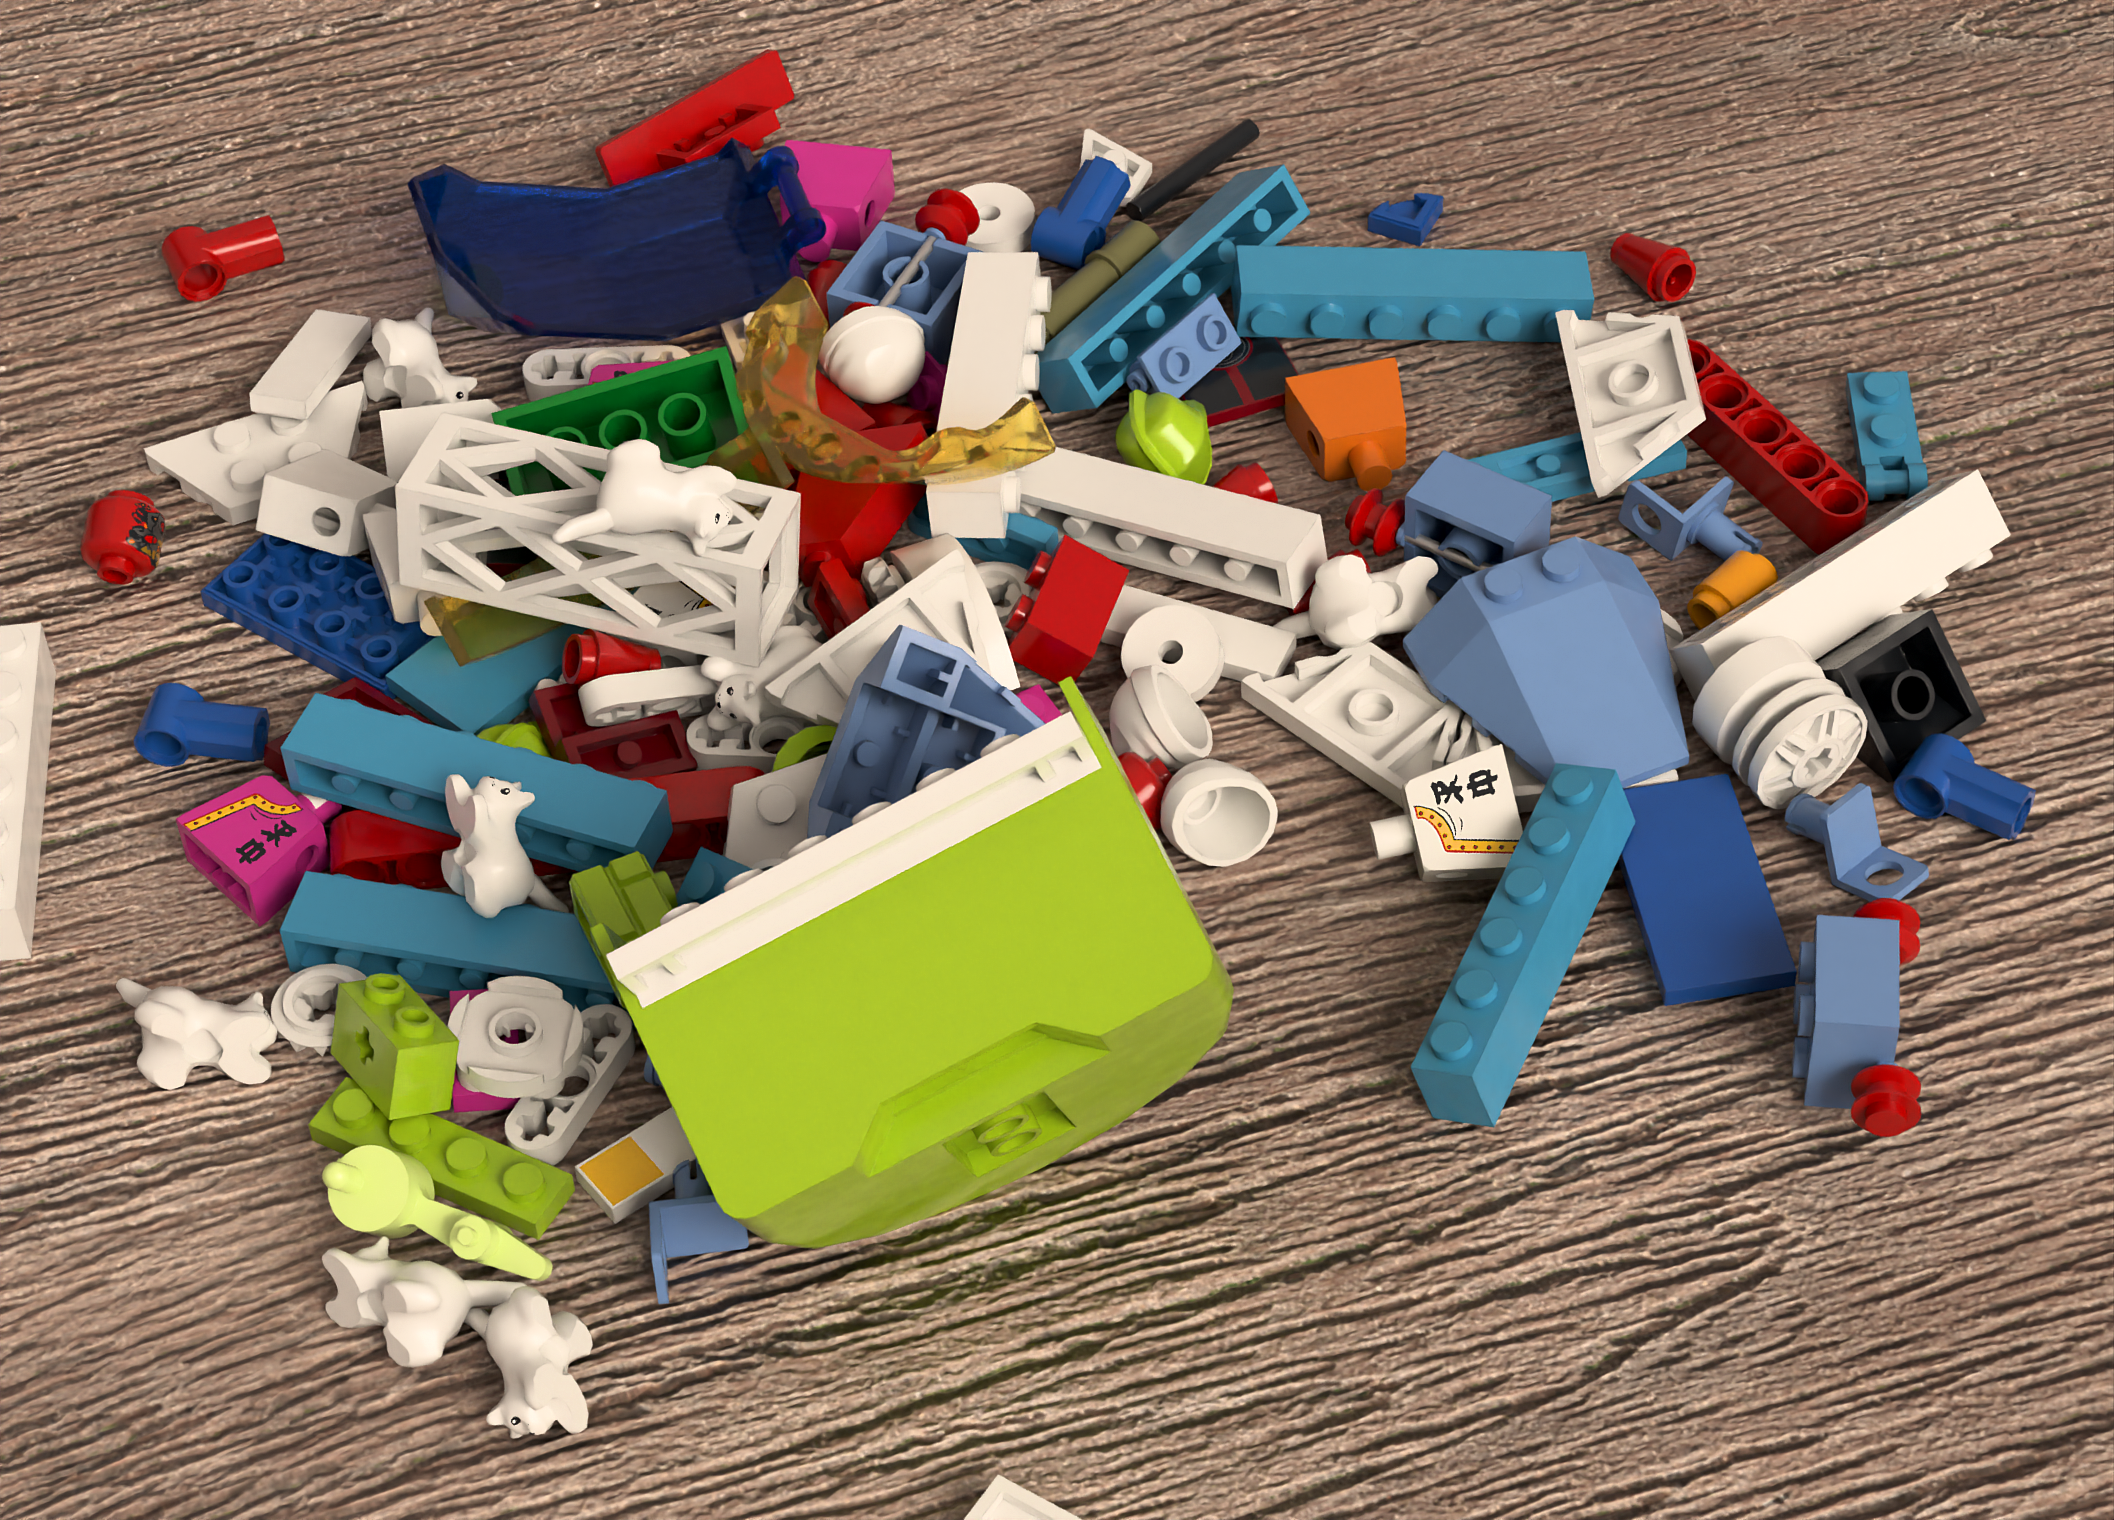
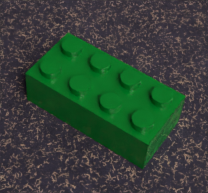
M727 346L491 413L493 422L496 425L612 450L626 441L636 439L647 440L658 446L660 459L665 463L692 469L704 465L717 466L731 472L736 479L758 484L766 483ZM538 461L506 469L511 492L515 496L572 489ZM582 467L601 482L606 475L604 471Z

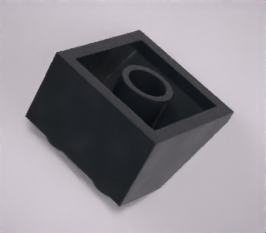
M1933 609L1889 615L1816 661L1826 679L1836 682L1842 688L1845 696L1851 698L1862 709L1868 723L1865 741L1856 757L1886 782H1894L1927 736L1942 733L1959 740L1986 722L1985 716Z

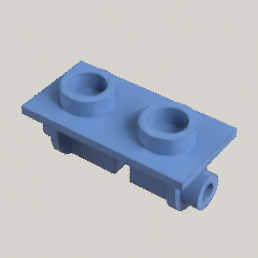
M1215 293L1209 294L1137 356L1138 361L1130 366V375L1127 377V384L1132 391L1138 389L1149 394L1165 392L1180 398L1242 343Z

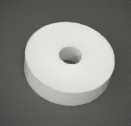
M991 182L975 184L959 191L970 198L980 217L978 229L968 236L965 246L983 252H1021L1031 243V236L1035 225V209L1032 200L1022 190L1008 184Z
M1166 605L1146 612L1132 624L1122 644L1121 661L1127 678L1137 668L1160 665L1167 669L1182 684L1193 700L1197 702L1205 697L1218 682L1224 665V650L1214 626L1202 613L1182 605ZM1171 649L1183 651L1182 657L1176 663L1167 664L1163 662V656L1167 651Z

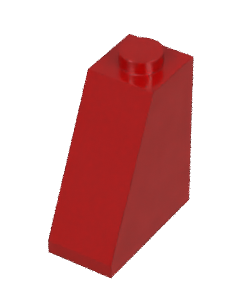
M921 422L807 439L796 492L801 493L798 575L806 588L812 587L820 563L838 557L850 577L860 581L864 562L879 557L925 494L934 447Z

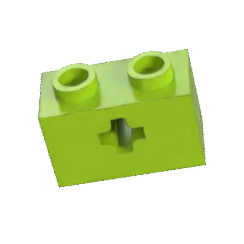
M373 974L367 977L366 980L339 983L331 1054L388 1120L450 1110L459 1039L400 974Z

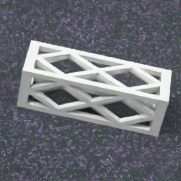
M443 412L440 414L395 486L400 585L705 656L720 657L727 661L759 668L798 591L801 493L736 479L733 491L720 496L722 500L733 508V517L730 520V525L724 527L716 538L707 544L704 554L700 557L695 555L691 540L685 534L670 531L629 535L607 530L606 532L583 537L564 544H556L553 542L552 534L568 519L596 510L598 490L602 482L582 467L607 472V455L610 450ZM466 441L484 445L466 447ZM538 461L572 489L515 496L487 475ZM663 462L666 469L672 472L692 469ZM737 502L766 509L759 519ZM526 546L557 569L505 582L471 553ZM578 551L591 553L602 557L588 560ZM768 560H769V572H768V571H764V568H765V566H766ZM441 561L459 575L437 571L436 568ZM682 581L714 605L661 618L625 588ZM591 593L615 611L558 599L557 597ZM735 630V639L711 633Z

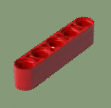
M1687 339L1706 417L1704 422L1687 435L1818 555H1821L1865 527L1869 500L1868 493L1864 487L1708 346L1699 341Z

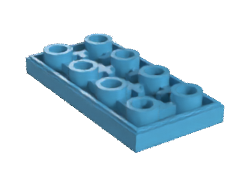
M578 551L588 560L595 559L589 553ZM539 557L509 581L557 568ZM640 587L625 589L633 595ZM591 593L557 597L558 599L615 611ZM483 604L478 611L466 613L459 618L457 626L452 632L443 636H436L385 675L387 686L393 694L441 728L455 732L466 731L478 735L484 729L498 724L509 723L530 706L528 700L540 680L552 679L558 681L563 673L562 657L567 639L572 634H583L589 628Z

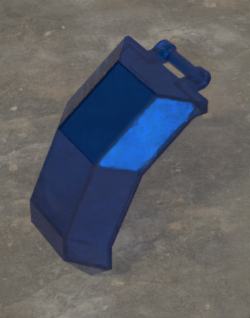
M731 138L714 155L609 188L479 181L446 164L412 177L407 183L422 241L448 314L484 332L664 342L743 317L750 312H759L806 297L811 292V289L796 257V253L801 248L821 240L826 234L827 229L820 211L812 208L797 175L799 163L791 148L787 146L773 147L756 163L749 146L734 138ZM775 186H778L790 213V217L782 226L767 195Z

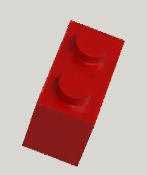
M1067 535L1063 536L1050 555L1041 550L1024 579V583L1032 587L1029 596L1021 594L1004 627L1013 631L1008 642L1012 659L1059 685L1058 682L1069 676L1075 682L1094 657L1130 570Z

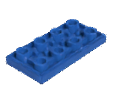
M265 533L200 591L203 604L207 608L344 682L357 677L393 700L397 696L389 690L385 675L436 637L423 632L419 621L402 624L394 620L374 566L353 555L339 556ZM464 614L457 615V620L461 618Z
M1721 774L1624 789L1636 822L1619 856L1618 863L1664 1006L1795 986L1797 970L1729 775Z

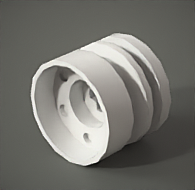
M1782 635L1755 641L1741 648L1722 663L1703 685L1694 704L1692 719L1696 732L1723 762L1732 765L1738 778L1745 785L1750 786L1753 794L1763 805L1777 810L1788 808L1790 802L1802 793L1816 797L1837 781L1855 760L1865 741L1868 723L1862 709L1851 698L1845 696L1842 688L1836 682L1826 679L1821 667L1795 640Z

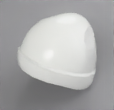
M882 306L863 307L844 316L830 328L819 344L818 360L828 378L847 396L865 403H886L906 394L917 382L925 362L923 329L912 317L897 309Z
M1160 665L1144 666L1133 670L1131 676L1124 681L1116 692L1109 712L1111 742L1116 756L1118 757L1128 751L1135 752L1143 757L1147 763L1157 757L1168 770L1170 768L1181 769L1191 762L1208 756L1213 745L1210 724L1204 712L1182 684L1167 669Z
M1215 759L1197 760L1179 769L1167 784L1161 801L1160 823L1168 841L1189 858L1209 866L1227 867L1252 857L1265 846L1274 832L1278 818L1275 799L1261 780L1237 766Z

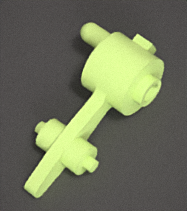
M366 1145L349 1151L342 1158H338L337 1162L329 1163L322 1172L323 1182L328 1187V1199L333 1213L344 1225L351 1229L379 1237L386 1236L389 1239H397L408 1236L420 1228L452 1248L455 1254L463 1259L475 1261L537 1281L546 1280L552 1273L553 1266L551 1260L516 1237L507 1226L434 1201L435 1190L432 1177L427 1168L412 1156L381 1146Z

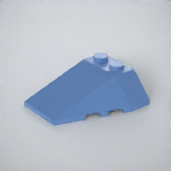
M1575 536L1461 577L1403 639V648L1429 691L1443 703L1451 700L1472 717V726L1485 737L1493 734L1514 751L1515 761L1544 785H1546L1556 763L1616 769L1623 788L1689 764V752L1659 600L1632 559L1627 555Z
M899 624L854 682L809 801L807 839L819 835H825L829 838L852 826V819L865 808L880 802L894 804L917 792V784L928 775L945 768H954L957 771L980 759L981 751L991 742L1011 734H1017L1019 737H1022L1046 723L1020 702L1021 699L1011 690L1002 686L976 664L977 661L962 648Z

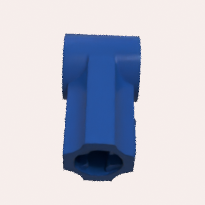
M1095 156L1092 160H1085L1057 208L1048 206L1039 215L1031 236V251L1038 252L1039 257L1077 271L1085 265L1086 257L1091 252L1099 250L1105 244L1106 227L1131 187L1128 174L1121 171L1114 162L1102 157Z
M164 683L157 686L152 693L134 737V746L145 759L166 767L184 764L189 755L249 762L262 761L264 758V747L268 743L270 719L267 708L208 702L196 690L186 685Z
M1942 733L1931 734L1923 740L1893 785L1894 794L1898 802L1907 811L1918 817L1936 819L1946 812L2007 840H2015L2024 827L2036 790L1974 763L1970 750L1962 742Z

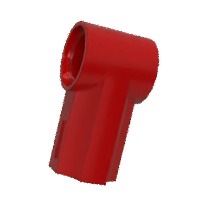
M270 215L211 233H207L200 227H181L171 232L165 238L161 249V254L181 296L195 302L206 301L218 295L224 289L228 279L271 267L285 261L283 248Z

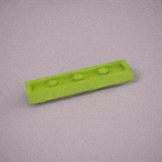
M348 1077L344 1078L308 1124L312 1141L344 1155L361 1146L376 1145L416 1158L429 1171L433 1180L435 1195L537 1240L541 1238L575 1192L572 1174L432 1113L388 1120L361 1087Z

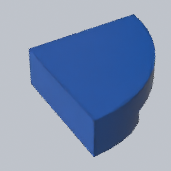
M1417 193L1414 194V200L1403 201L1390 206L1389 201L1378 205L1368 215V231L1420 247L1443 212V196Z

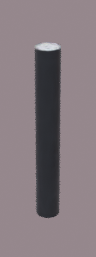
M1245 119L1127 203L1126 210L1128 215L1133 220L1143 221L1259 138L1260 132L1257 125L1252 120Z

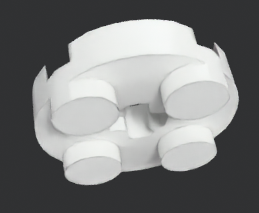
M507 976L487 982L488 991L478 994L471 1001L469 1000L468 993L456 1004L450 1015L448 1028L459 1039L456 1070L461 1086L469 1091L483 1092L503 1098L533 1096L538 1099H548L562 1091L565 1079L578 1066L584 1049L582 1015L576 1004L573 1009L572 1005L563 999V990L551 982L536 977ZM521 1029L525 1030L527 1041L520 1044H509L500 1040L499 1037L505 1035L510 1038V1030Z

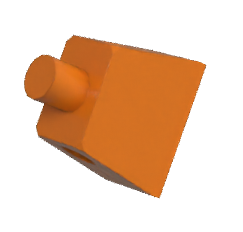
M1395 357L1285 378V422L1321 479L1333 482L1355 477L1358 486L1362 490L1367 492L1373 488L1381 490L1392 480L1391 470L1400 469L1406 463V417L1398 364Z

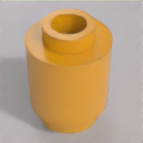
M1743 550L1736 551L1694 588L1693 598L1687 604L1691 620L1699 630L1705 628L1776 583L1778 580L1776 569L1767 558L1760 554H1752Z

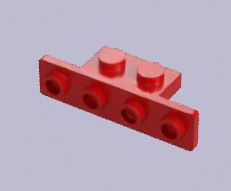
M771 49L761 52L598 145L595 153L612 194L623 198L663 174L689 178L690 181L704 180L716 174L720 170L719 163L731 156L746 155L761 148L765 143L763 138L781 128L774 110L794 99V92L778 52Z

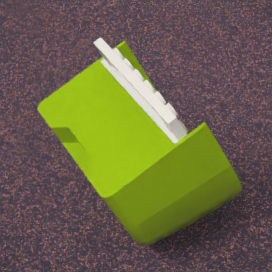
M1071 676L1058 683L1076 719L1071 711L1022 737H1019L1017 734H1011L991 742L981 751L980 759L957 771L954 768H945L928 775L917 784V792L894 804L880 802L865 808L852 819V826L829 838L825 835H819L800 842L789 851V859L765 872L762 869H753L739 874L724 886L725 893L702 905L696 902L687 903L669 911L661 918L660 927L629 943L621 939L603 922L590 928L718 1205L724 1213L766 1242L818 1249L877 1237L940 1214L992 1192L1047 1166L1123 1122L1186 1076L1227 1030L1234 991L1231 979L1101 724Z

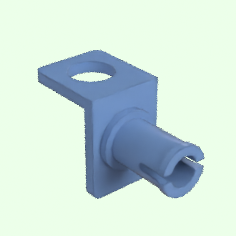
M1727 476L1683 514L1639 480H1634L1627 488L1618 516L1619 521L1670 561L1676 558L1690 544L1693 545L1698 542L1723 561H1726L1739 550L1758 554L1763 544L1761 540L1751 536L1723 514L1734 481ZM1638 504L1646 505L1656 513L1661 523V530L1650 527L1639 514Z
M1859 783L1832 805L1819 801L1807 793L1796 796L1790 802L1785 814V822L1790 823L1786 826L1787 830L1824 845L1832 885L1870 902L1879 898H1893L1900 901L1929 877L1927 865L1881 846L1870 786ZM1883 869H1894L1903 873V876L1898 881L1889 885L1877 886L1867 882V878L1871 874Z
M697 1159V1179L695 1180L690 1178L689 1160L681 1162L673 1170L672 1179L675 1186V1199L649 1202L651 1258L659 1305L669 1304L667 1258L741 1250L749 1246L747 1228L724 1213L718 1205Z

